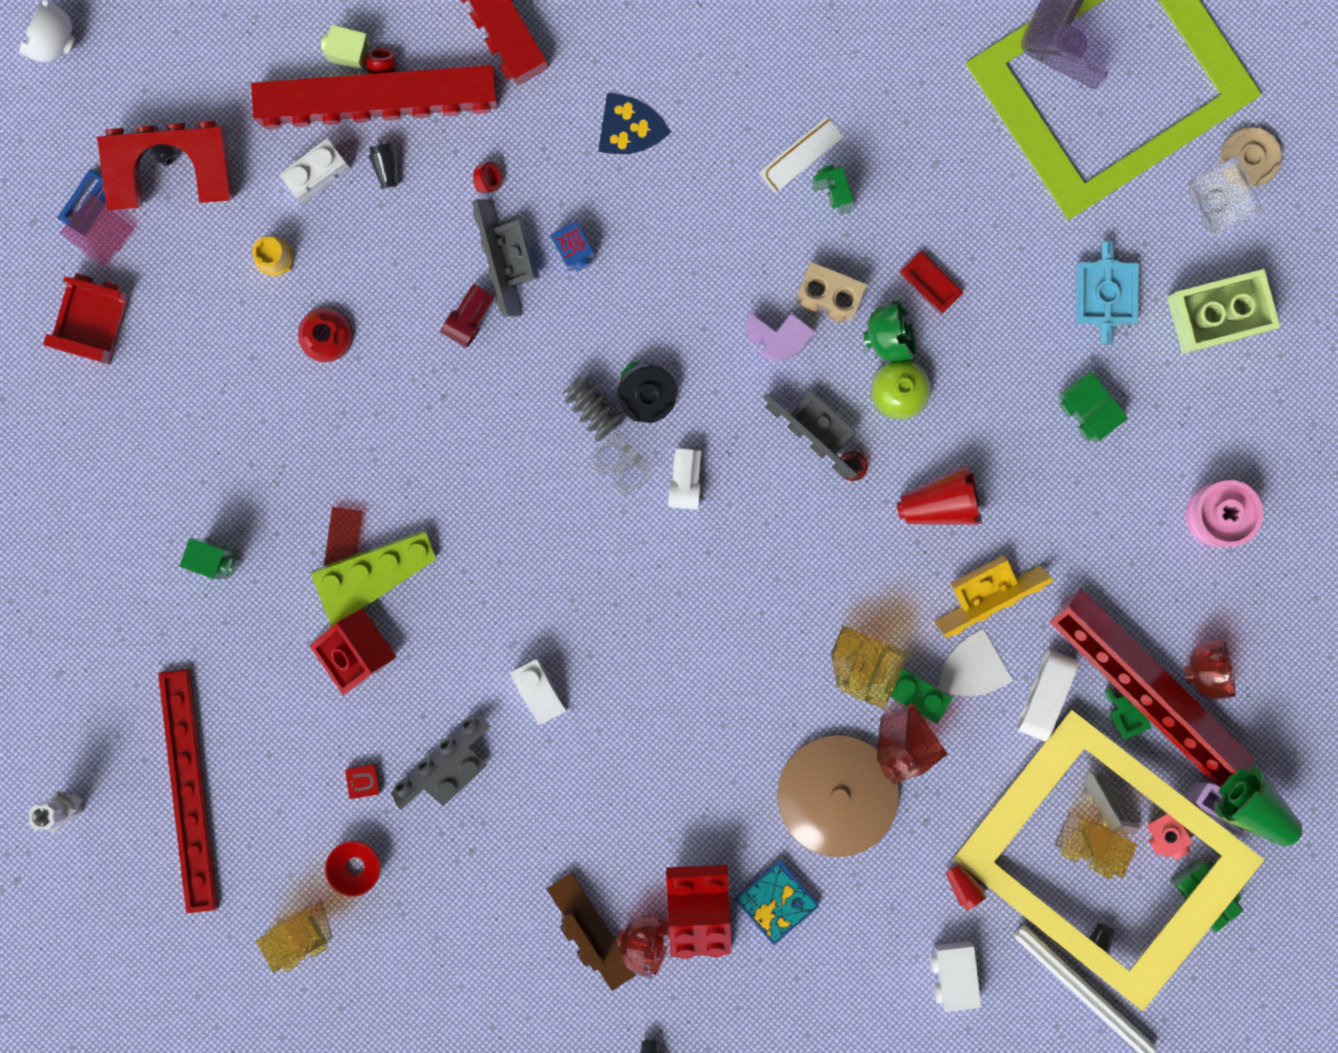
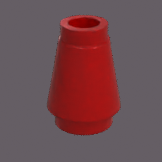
M960 863L945 873L959 906L963 905L966 911H969L987 898L983 893L985 889L962 868Z

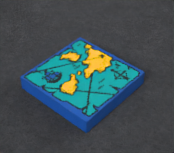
M781 859L777 860L734 897V900L773 946L820 907Z

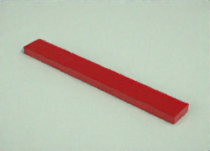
M191 670L159 672L158 679L186 914L213 911L218 909Z

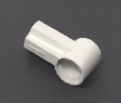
M692 449L675 450L673 480H670L668 507L698 510L700 483H698L701 451Z

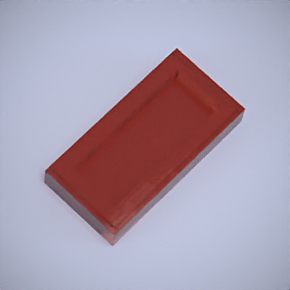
M332 507L324 566L358 554L363 511Z

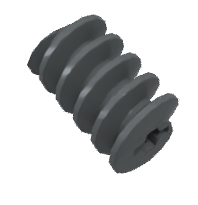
M590 373L576 380L562 394L569 392L564 400L567 404L576 402L572 408L574 413L584 411L579 420L581 423L591 421L587 431L593 432L598 430L594 440L599 442L623 424V422L618 423L622 413L620 411L611 414L610 411L615 405L614 402L603 403L607 393L598 395L595 393L600 384H588L593 376Z

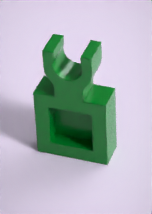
M1111 689L1104 692L1108 701L1114 704L1117 709L1110 712L1109 715L1122 741L1152 728L1147 717L1132 703L1130 704L1123 694L1121 698H1116L1113 696Z

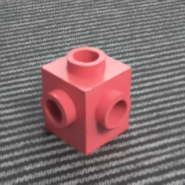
M1169 814L1147 825L1148 830L1153 836L1148 841L1158 856L1163 853L1166 858L1173 856L1176 861L1191 852L1189 846L1194 844L1191 837L1195 834ZM1169 832L1177 834V840L1174 843H1169L1166 839Z

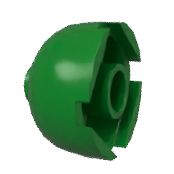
M900 300L888 302L872 312L867 323L868 330L863 332L867 348H873L876 355L884 361L898 362L915 358L913 354H916V341L912 324H907L906 319L903 317L908 315Z

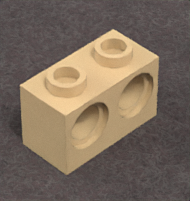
M810 262L795 300L800 301V307L806 310L817 312V309L829 313L828 318L844 324L845 320L850 322L853 320L867 284ZM812 282H818L823 286L824 293L818 297L812 296L808 291V285ZM840 293L849 295L852 301L851 306L847 308L840 307L836 302V296Z

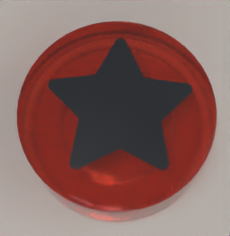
M850 451L840 457L859 474L855 479L848 476L844 480L855 482L866 475L868 462L863 454Z

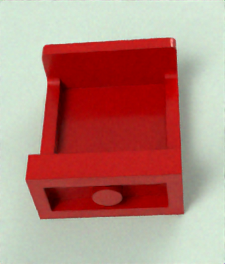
M75 273L74 278L64 276L63 282L67 283L55 327L52 335L46 333L43 345L110 365L130 296L121 292L122 286L104 281L103 286L92 284L93 278Z

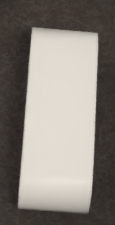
M1051 649L1046 652L1019 717L1017 731L1044 742L1049 739L1075 677L1079 663L1078 660Z

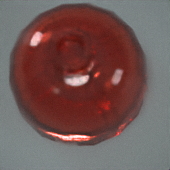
M1223 637L1210 639L1197 645L1190 654V665L1184 666L1188 684L1194 683L1200 694L1211 699L1236 697L1235 679L1230 680L1232 679V663Z
M654 915L639 916L630 921L626 929L622 928L619 931L616 945L620 947V957L623 964L631 972L648 979H652L651 974L656 975L659 972L668 945L663 946L664 934L669 936L668 919Z

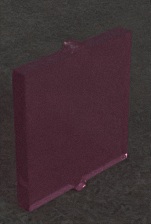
M91 194L78 211L74 210L72 212L73 217L59 233L103 267L117 250L120 251L122 249V243L134 228L112 210L107 211L106 205Z

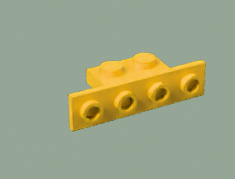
M1003 555L950 583L960 608L935 620V625L946 639L950 636L958 635L967 627L979 621L987 620L992 614L1005 607L1015 605L1018 600L1043 590L1045 586L1054 581L1041 565L1015 578L1008 560Z

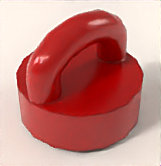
M386 48L370 50L366 53L368 72L370 74L395 72L396 54Z
M486 162L475 167L473 184L476 191L479 193L495 192L501 187L502 173L495 163Z

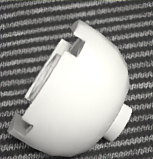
M43 0L42 5H39L26 31L28 40L26 44L22 42L19 54L42 63H50L57 60L63 52L69 55L76 38L71 36L73 25L68 14L56 4Z

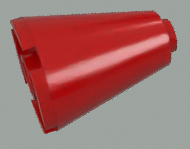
M970 465L962 466L901 495V501L896 502L900 520L905 519L907 524L978 525L983 523L982 514H979L977 507L980 504Z

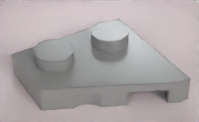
M1090 772L1082 777L1086 785L1084 792L1092 803H1096L1101 812L1099 819L1107 830L1132 835L1142 829L1137 821H1128L1122 810L1125 804L1102 774Z

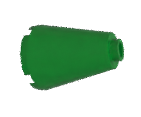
M1250 766L1252 770L1249 771L1242 768L1225 781L1218 792L1222 795L1220 803L1216 801L1214 803L1215 813L1222 820L1283 847L1293 845L1299 841L1302 836L1303 827L1301 821L1261 770L1255 766Z

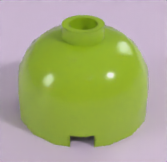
M908 360L884 364L872 379L870 397L874 407L883 416L888 418L907 420L918 415L926 407L931 396V383L927 373L919 365Z

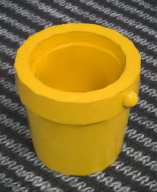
M265 236L258 239L252 248L255 265L264 274L276 277L291 271L294 255L292 248L283 239Z

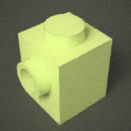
M331 25L329 33H325L323 36L321 50L324 51L323 54L328 62L364 70L366 53L369 51L371 41L366 33Z

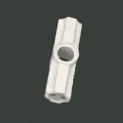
M56 791L49 800L35 804L28 811L30 819L28 824L35 831L44 829L56 833L63 824L79 817L83 812L81 807L83 800L76 794L67 795Z

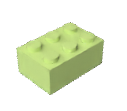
M1265 269L1181 290L1167 297L1182 355L1264 334L1280 328Z

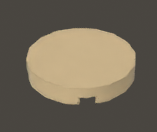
M1242 128L1229 136L1223 144L1220 154L1221 169L1227 179L1237 186L1245 188L1260 187L1273 179L1280 170L1281 146L1275 136L1265 129Z

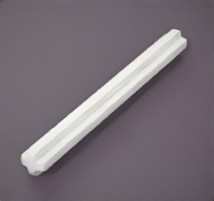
M1024 925L1018 928L1014 938L1139 1053H1154L1156 1051V1046L1032 931Z

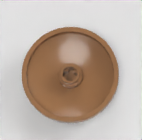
M827 735L804 744L789 758L779 778L777 801L785 826L800 844L821 855L846 857L866 851L885 836L897 813L899 791L893 769L876 748L856 737Z

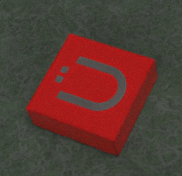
M376 764L345 769L349 799L381 794Z

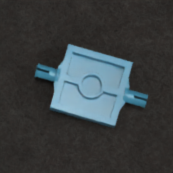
M1108 241L1101 242V260L1096 262H1078L1076 264L1075 324H1093L1101 327L1100 345H1113V327L1138 324L1139 263H1123L1114 260V242L1110 241L1108 243Z

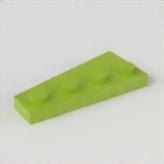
M422 530L312 570L311 576L332 627L337 622L366 607L435 561L436 557L426 530Z

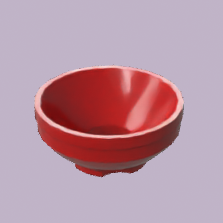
M317 308L310 311L301 320L298 327V341L305 354L313 360L325 363L334 362L342 358L350 349L353 342V329L350 321L338 310ZM320 324H326L331 329L330 338L324 342L317 341L314 337V330Z
M347 841L339 844L330 852L325 862V876L329 885L337 893L347 897H356L368 893L378 882L381 872L378 854L371 846L361 841ZM357 857L364 862V871L361 874L354 875L348 871L347 863L350 858Z

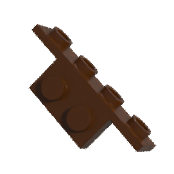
M572 872L546 888L562 913L561 921L563 924L560 925V929L568 941L574 940L579 950L576 953L585 967L590 965L594 972L598 970L611 991L637 975L636 970Z

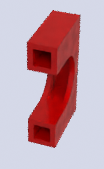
M216 120L197 122L198 128L187 129L185 123L166 124L167 130L155 131L154 125L137 126L136 133H124V128L105 129V135L96 137L107 211L134 209L143 206L139 165L143 155L157 144L175 146L190 158L195 169L199 203L230 201L234 199L225 126H216Z

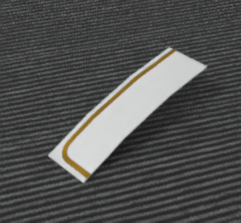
M826 117L758 174L776 194L800 172L844 138V136L830 119Z

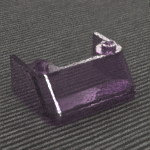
M1041 0L1021 37L1022 50L1028 56L1096 90L1109 72L1082 59L1087 48V39L1082 31L1071 26L1084 0Z

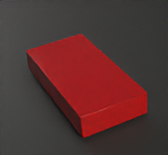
M922 251L899 272L941 315L964 293Z

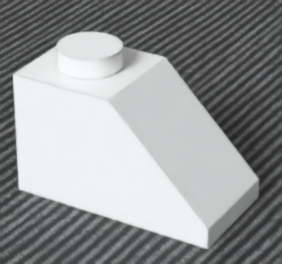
M540 658L510 672L520 695L539 725L566 712Z

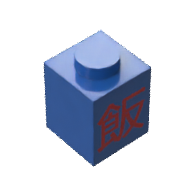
M577 221L550 235L568 271L575 269L576 272H579L592 264L591 259L595 258L594 251Z

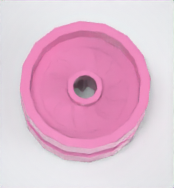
M1236 480L1211 482L1198 488L1189 498L1185 510L1186 524L1191 534L1201 543L1212 547L1240 546L1250 541L1260 530L1264 518L1263 504L1258 494L1247 484Z

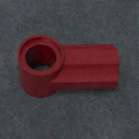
M473 284L457 310H453L449 314L440 333L464 348H468L479 332V324L496 298L483 288Z

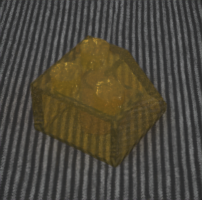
M842 625L831 652L837 689L885 709L908 652Z
M1068 812L1054 844L1062 850L1061 856L1074 862H1078V859L1082 858L1090 862L1089 868L1109 879H1112L1114 875L1124 878L1138 846L1137 843L1127 837L1111 832V830H1107L1105 827L1071 812Z
M319 900L269 928L255 941L272 972L275 973L283 969L284 973L301 964V961L307 957L306 954L309 953L311 957H314L328 948L326 943L329 942L333 935L324 905Z

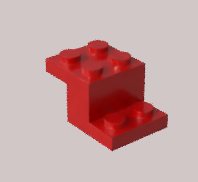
M728 865L666 867L670 957L689 959L693 956H709L717 958L731 954Z

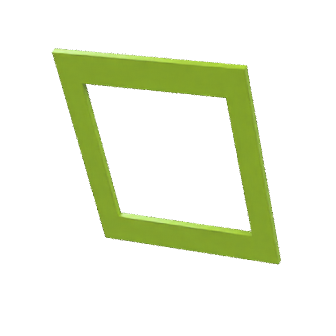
M1062 0L965 63L1068 221L1262 95L1199 0H1158V2L1220 96L1086 183L1083 182L1006 64L1104 0Z

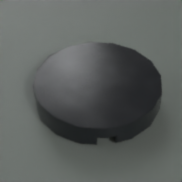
M653 363L639 364L629 369L621 378L617 388V401L622 411L633 421L655 423L665 418L674 408L677 385L672 375L662 366Z

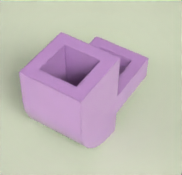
M753 314L744 324V328L748 330L745 335L758 345L762 342L766 344L760 355L772 361H785L793 358L804 348L815 333L814 330L793 314L788 316L777 332Z

